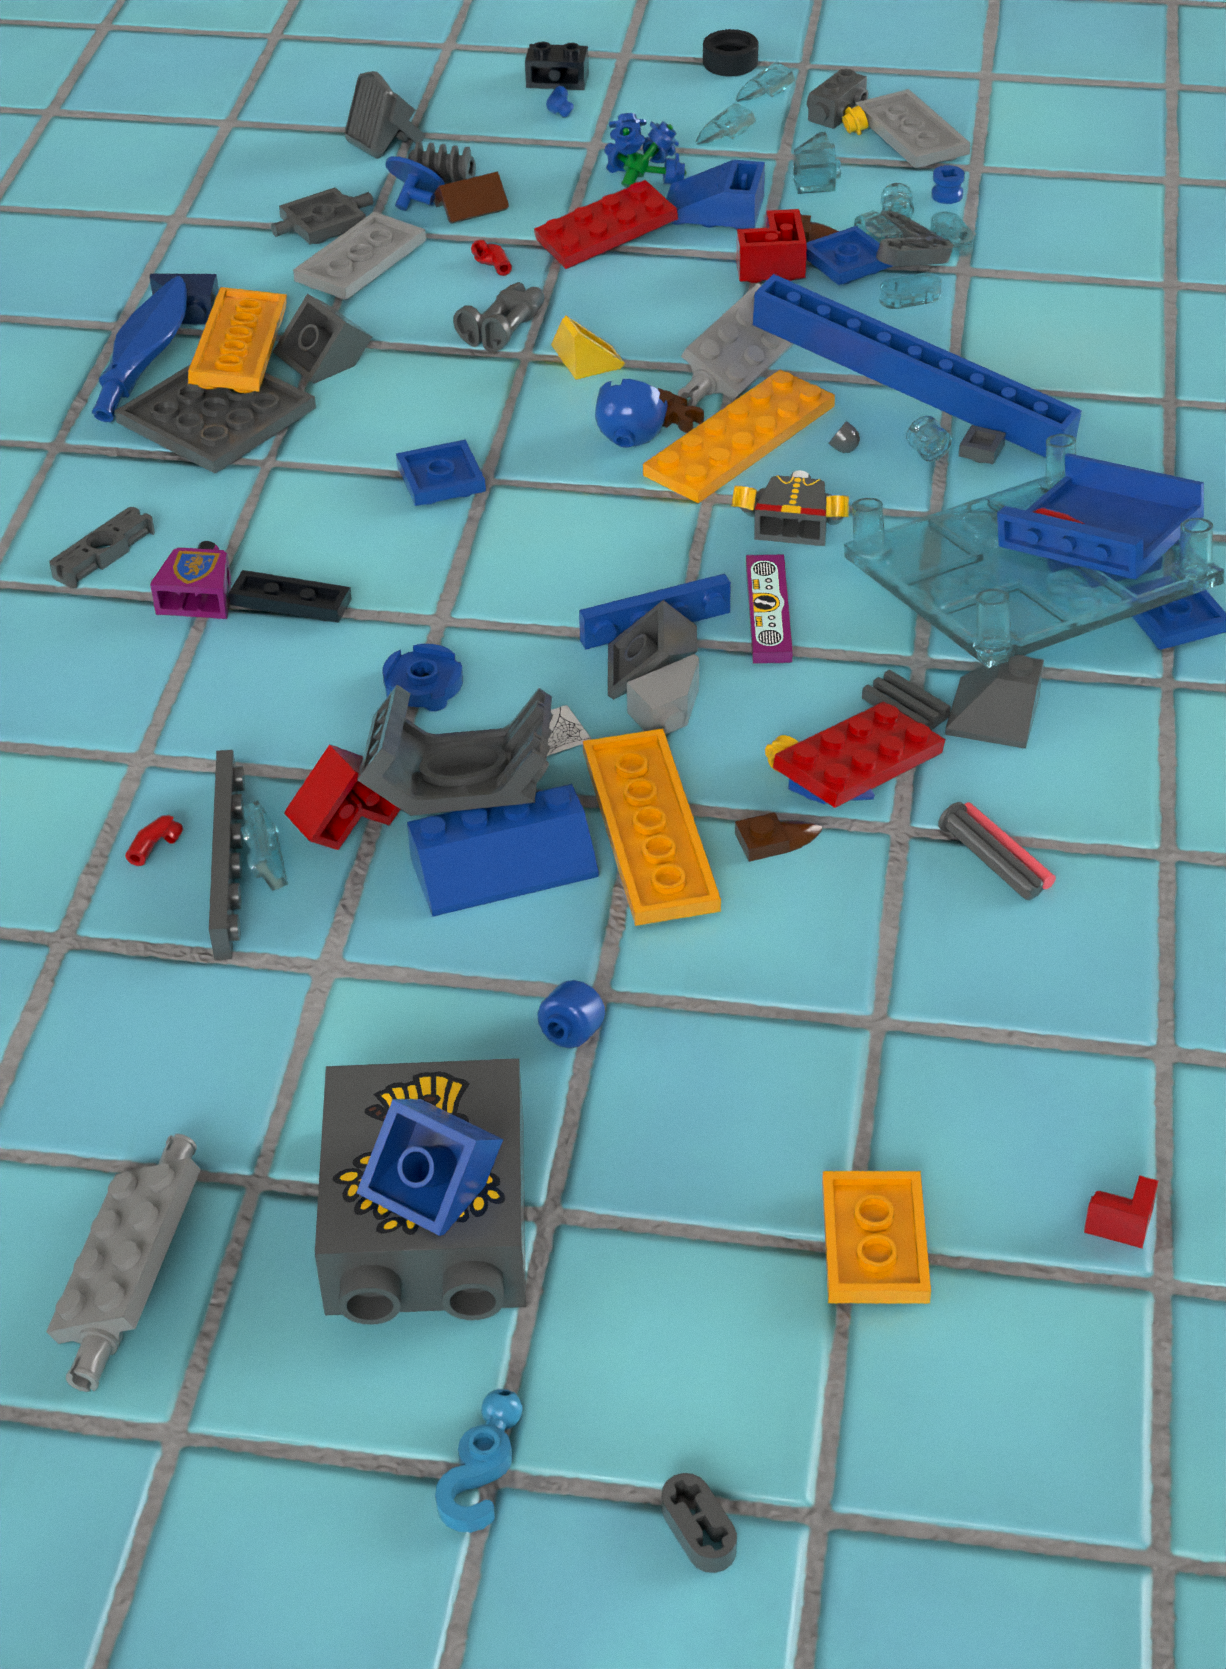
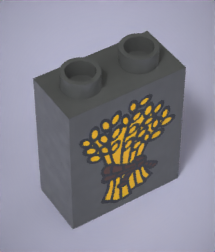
M519 1058L326 1066L315 1239V1260L325 1315H344L347 1319L360 1324H380L393 1319L399 1312L445 1310L450 1315L459 1319L481 1320L495 1315L501 1308L526 1307L524 1119ZM392 1099H422L503 1139L485 1187L445 1235L439 1236L356 1193Z

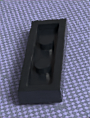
M246 570L241 571L228 593L230 605L338 623L352 600L351 588L347 586Z

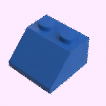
M392 1099L356 1193L439 1236L445 1235L485 1187L503 1139L422 1099Z

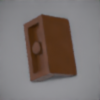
M498 171L440 185L434 192L436 208L444 206L448 221L451 224L504 211L509 207Z

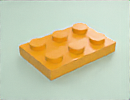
M823 1171L822 1194L828 1303L930 1304L931 1285L921 1171Z

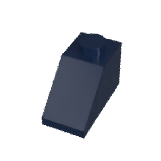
M150 273L152 295L171 279L177 276L182 277L186 284L187 301L185 316L181 324L207 323L219 291L217 274Z

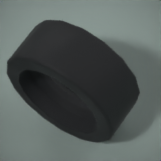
M726 29L710 33L703 41V65L706 70L721 76H739L749 73L758 64L759 42L754 35L742 30Z

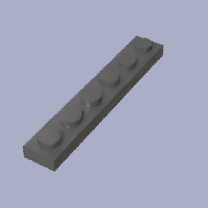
M233 750L216 751L209 934L214 960L232 959L233 941H240L241 936L239 915L234 914V910L241 909L240 884L235 883V879L242 878L241 854L236 853V849H243L242 825L237 823V820L244 819L243 796L238 794V791H245V776L243 766H236Z

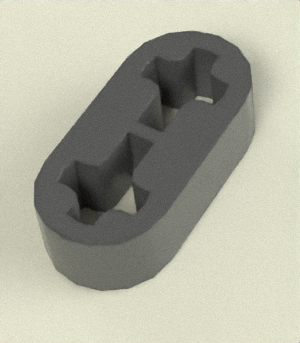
M690 1473L672 1476L662 1488L661 1505L665 1521L696 1568L710 1573L724 1571L732 1565L736 1558L737 1533L732 1522L707 1483L701 1477ZM684 1495L688 1501L695 1499V1514L692 1515L685 1503H677L676 1497ZM703 1530L707 1532L714 1543L722 1541L720 1550L715 1551L711 1545L703 1546Z

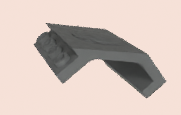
M399 685L395 686L374 714L357 780L410 816L535 803L537 782L542 778L549 766L546 759L550 750L548 739L552 732L549 726L553 718L551 713L552 696L540 688L536 690L514 720L506 727L499 729L442 734L428 733L405 718L410 693Z

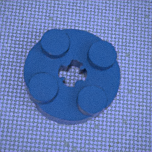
M436 644L413 645V652H407L401 655L400 649L387 658L382 669L386 697L389 696L396 685H399L410 693L408 706L425 707L429 711L444 709L447 706V700L453 698L463 684L461 662L455 660V653L444 646Z

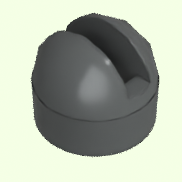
M846 421L828 444L842 453H850L859 444V432Z

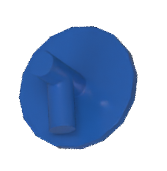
M391 156L385 162V167L399 180L405 182L395 203L396 208L406 211L411 199L430 206L433 204L435 199L434 192L440 185H444V181L440 176L422 164L407 158Z

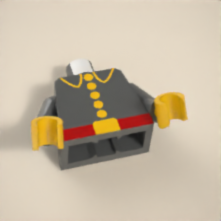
M798 470L793 472L791 476H773L766 488H761L758 491L746 486L734 487L731 506L739 507L748 516L755 518L754 540L825 546L826 522L830 525H836L844 517H849V496L825 493V482L821 479H812L806 471Z

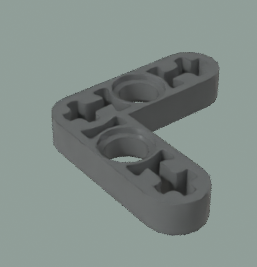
M889 210L880 212L876 229L890 238L880 241L876 258L879 261L900 267L949 262L954 247L950 241L900 213Z

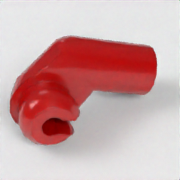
M477 240L472 244L471 253L476 261L481 264L494 266L496 272L501 276H506L511 272L512 265L501 246L487 244L484 240Z
M160 816L138 831L125 854L127 861L135 866L144 865L159 839L163 838L169 844L175 843L184 829L183 825L174 821V816Z

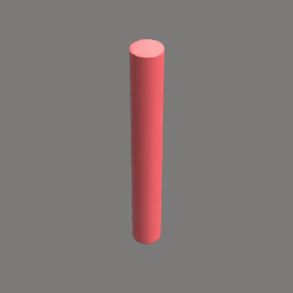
M967 802L964 804L967 807V813L1042 879L1044 883L1043 889H1048L1054 884L1056 880L1054 874L972 803Z

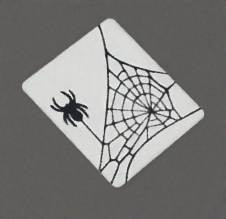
M567 705L551 710L553 718L549 729L552 732L548 739L550 750L547 756L582 745V741L592 740Z

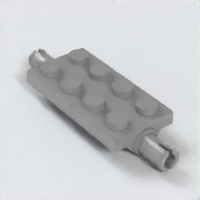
M759 283L694 340L681 355L691 365L693 373L692 380L685 387H682L677 394L685 399L691 397L687 402V406H696L705 396L723 393L732 402L735 401L794 345L787 340L753 326L754 295L761 287Z
M175 1134L174 1137L170 1135L158 1165L115 1174L114 1179L108 1186V1193L97 1217L92 1222L89 1236L80 1256L74 1263L71 1277L62 1297L56 1304V1311L46 1331L58 1344L71 1341L81 1344L73 1364L66 1374V1381L75 1389L90 1392V1389L95 1391L98 1388L100 1377L109 1356L115 1354L123 1337V1331L133 1330L137 1326L201 1170L191 1159L197 1150V1145L190 1137L182 1134Z

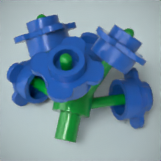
M635 113L618 115V121L609 122V127L615 128L610 132V137L615 140V144L608 143L604 148V152L608 157L606 169L610 173L626 171L621 182L624 187H630L631 184L636 182L638 177L642 178L645 172L663 174V184L671 185L684 179L687 173L685 163H680L679 153H675L676 149L673 144L678 146L680 143L674 138L677 133L671 124L668 125L664 121L661 124H655L651 121L650 126L652 130L648 133L649 137L644 138L641 135V126L647 124L646 120L637 119ZM642 144L644 152L643 155L637 153V151L641 148ZM675 154L674 159L666 158L667 156H673ZM649 161L653 163L665 162L664 167L648 166Z

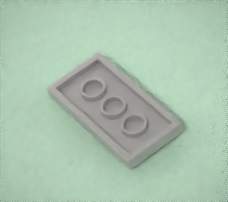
M909 89L855 103V106H860L868 120V126L914 168H926L930 164L952 161L957 157L970 154V142Z
M373 212L293 269L294 281L309 286L312 289L331 294L339 299L347 300L426 241L425 229Z

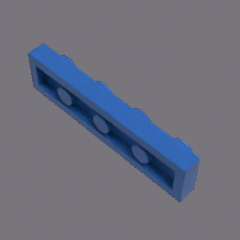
M724 573L579 610L580 641L585 650L609 644L663 600L691 622L730 613L731 582Z

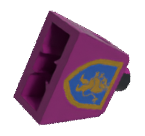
M210 541L199 543L197 548L178 547L173 549L150 584L156 615L227 619L230 602L228 593L231 590V574L227 553L224 550H219L218 546Z

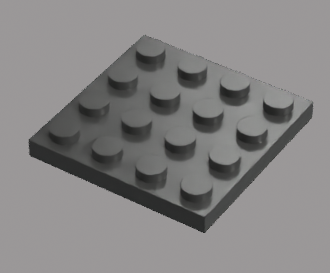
M188 365L115 410V417L118 424L213 473H217L314 410L316 404L315 396L266 372L259 392L238 393L233 389L221 387L203 389L198 385L188 384V370L190 367Z

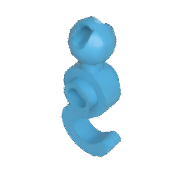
M498 1388L486 1395L481 1407V1414L486 1422L485 1425L472 1427L464 1433L458 1446L460 1466L446 1472L437 1483L435 1500L439 1518L451 1529L458 1532L471 1533L484 1529L495 1520L494 1504L492 1501L483 1500L468 1507L457 1504L454 1499L462 1491L479 1488L499 1479L510 1468L512 1448L509 1436L505 1433V1430L514 1427L518 1423L523 1409L521 1401L515 1392Z

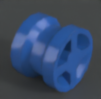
M952 165L935 168L933 171L935 185L932 188V198L943 204H953L961 201L963 198L961 184L964 182L965 172L961 168Z

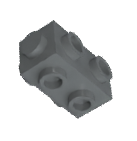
M840 69L812 90L807 98L808 121L835 129L842 123V116L845 115L846 108H853L856 102L868 99L867 76L857 74L851 69Z

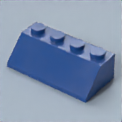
M572 784L536 792L535 803L452 811L407 822L411 861L432 917L599 877L585 811Z

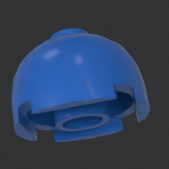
M622 379L621 385L611 386L612 381L606 382L599 389L595 407V419L600 432L610 441L624 448L649 443L660 433L666 416L668 403L666 400L663 403L659 398L661 392L645 382L633 379Z

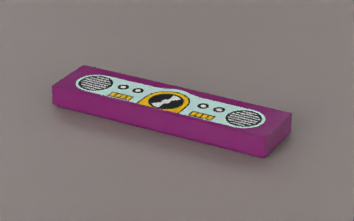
M784 554L746 555L753 663H792L793 650Z

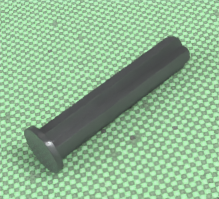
M962 802L950 805L942 813L938 821V827L944 832L950 831L1022 898L1031 900L1042 892L1041 888L1044 884L1042 879L967 813V807Z

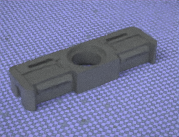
M135 507L126 508L52 558L49 564L53 579L69 588H77V582L98 568L103 570L129 552V547L148 533L154 535L155 530L152 516L147 513L140 515V510ZM104 545L109 546V547L102 548V549H95V548H97V547H99V546H104Z

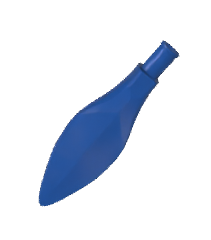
M177 276L171 279L134 311L116 334L110 364L98 378L102 390L95 407L92 409V414H94L96 419L107 423L114 420L115 410H117L121 397L128 398L141 374L173 340L181 326L186 311L187 289L182 277Z

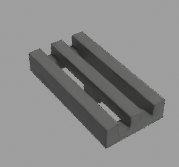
M890 669L884 673V679L878 677L873 680V687L866 685L862 689V699L875 706L884 701L897 707L900 712L918 723L925 724L930 730L945 721L950 715V705Z

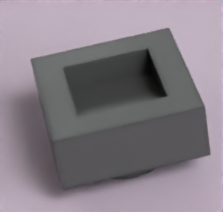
M971 425L960 443L959 457L972 459L978 463L994 464L1005 445L1006 433Z

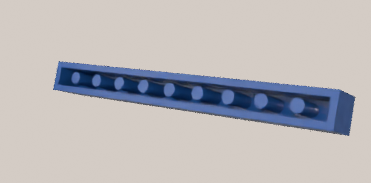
M775 274L755 292L753 326L974 426L1006 433L1005 440L1056 463L1060 462L1076 442L1082 412L1080 409Z

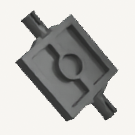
M334 187L280 205V217L283 221L271 224L272 233L275 237L292 231L298 233L309 245L322 243L328 238L345 233L366 218L360 208L373 205V197L369 192L349 197Z

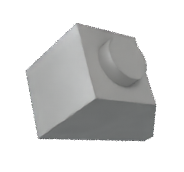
M693 654L627 682V713L644 731L663 728L666 735L688 725L699 691V657Z

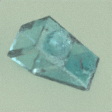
M819 132L794 149L793 180L798 194L835 191L836 179L841 177L840 160L836 159L834 143L830 144L826 132Z

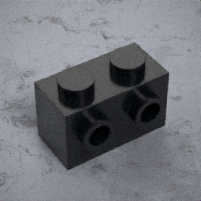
M548 42L529 44L525 58L526 88L555 89L557 86H562L566 90H585L589 75L588 46H580L577 43L551 45Z

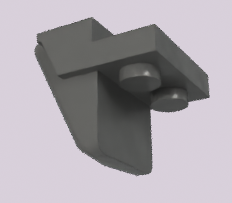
M377 71L360 73L357 78L344 132L345 138L349 143L377 159L383 155L394 136L404 143L408 139L417 143L418 141L422 142L426 135L409 121L415 109L398 94L394 93Z

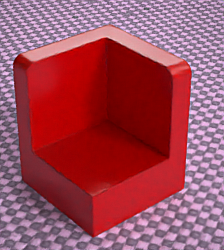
M1139 1175L1133 1199L1096 1191L1095 1195L1091 1196L1084 1233L1143 1249L1153 1213L1159 1180Z

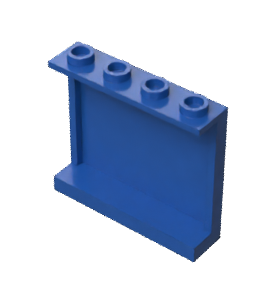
M1067 453L1065 455V477L1026 510L1004 506L997 512L999 547L1136 580L1204 517V482ZM1039 508L1068 514L1084 524L1034 513L1033 511Z

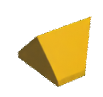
M568 316L561 320L551 346L576 380L621 369L624 366L625 362L612 345Z

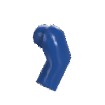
M557 86L546 101V107L552 114L558 112L562 117H567L574 108V105L567 101L568 92L564 87Z

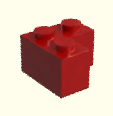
M799 209L767 210L766 228L737 229L736 265L739 282L759 283L763 280H768L773 274L788 281L805 278L807 243Z
M329 744L284 811V814L310 842L339 850L361 816L390 826L401 810L357 780L363 756Z

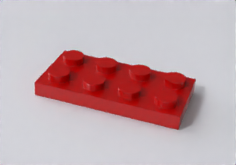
M644 180L633 183L630 187L614 194L606 195L587 206L578 207L573 212L562 217L551 219L545 224L534 228L536 240L567 269L677 220L678 213L677 208Z
M883 701L776 753L773 768L836 808L869 789H873L943 753L946 739L931 731L925 724L918 723L900 712L897 707Z

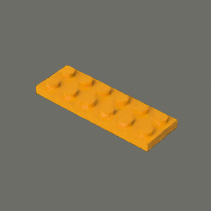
M220 287L188 370V384L198 385L203 389L230 388L238 393L259 392L286 310L287 294Z
M778 370L643 463V476L696 503H700L832 409L835 404V394L793 376L789 372Z
M663 728L582 741L585 762L635 926L721 912V898Z

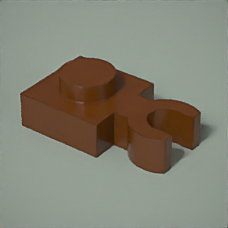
M658 388L661 392L659 398L663 403L665 400L668 403L663 427L667 428L674 423L678 425L681 431L688 433L693 430V422L698 424L704 422L703 409L697 406H687V399Z

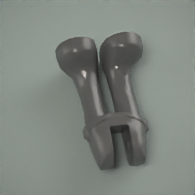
M516 282L500 291L496 296V300L483 314H480L476 308L465 305L456 311L453 316L455 330L468 345L477 347L482 342L485 350L496 352L508 344L512 333L520 323L530 321L543 305L544 293L538 287H530L525 290V286L522 283Z

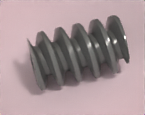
M418 141L414 150H411L408 155V159L422 164L440 176L444 184L475 177V160L471 156L470 147L467 146L464 148L462 155H459L457 145L452 146L450 154H447L446 144H441L439 151L435 152V145L430 142L426 151H424L423 143Z

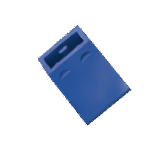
M733 159L671 184L666 199L677 208L678 219L671 223L675 225L684 223L701 224L704 227L725 226L733 227L734 229L755 228L764 199L765 162Z

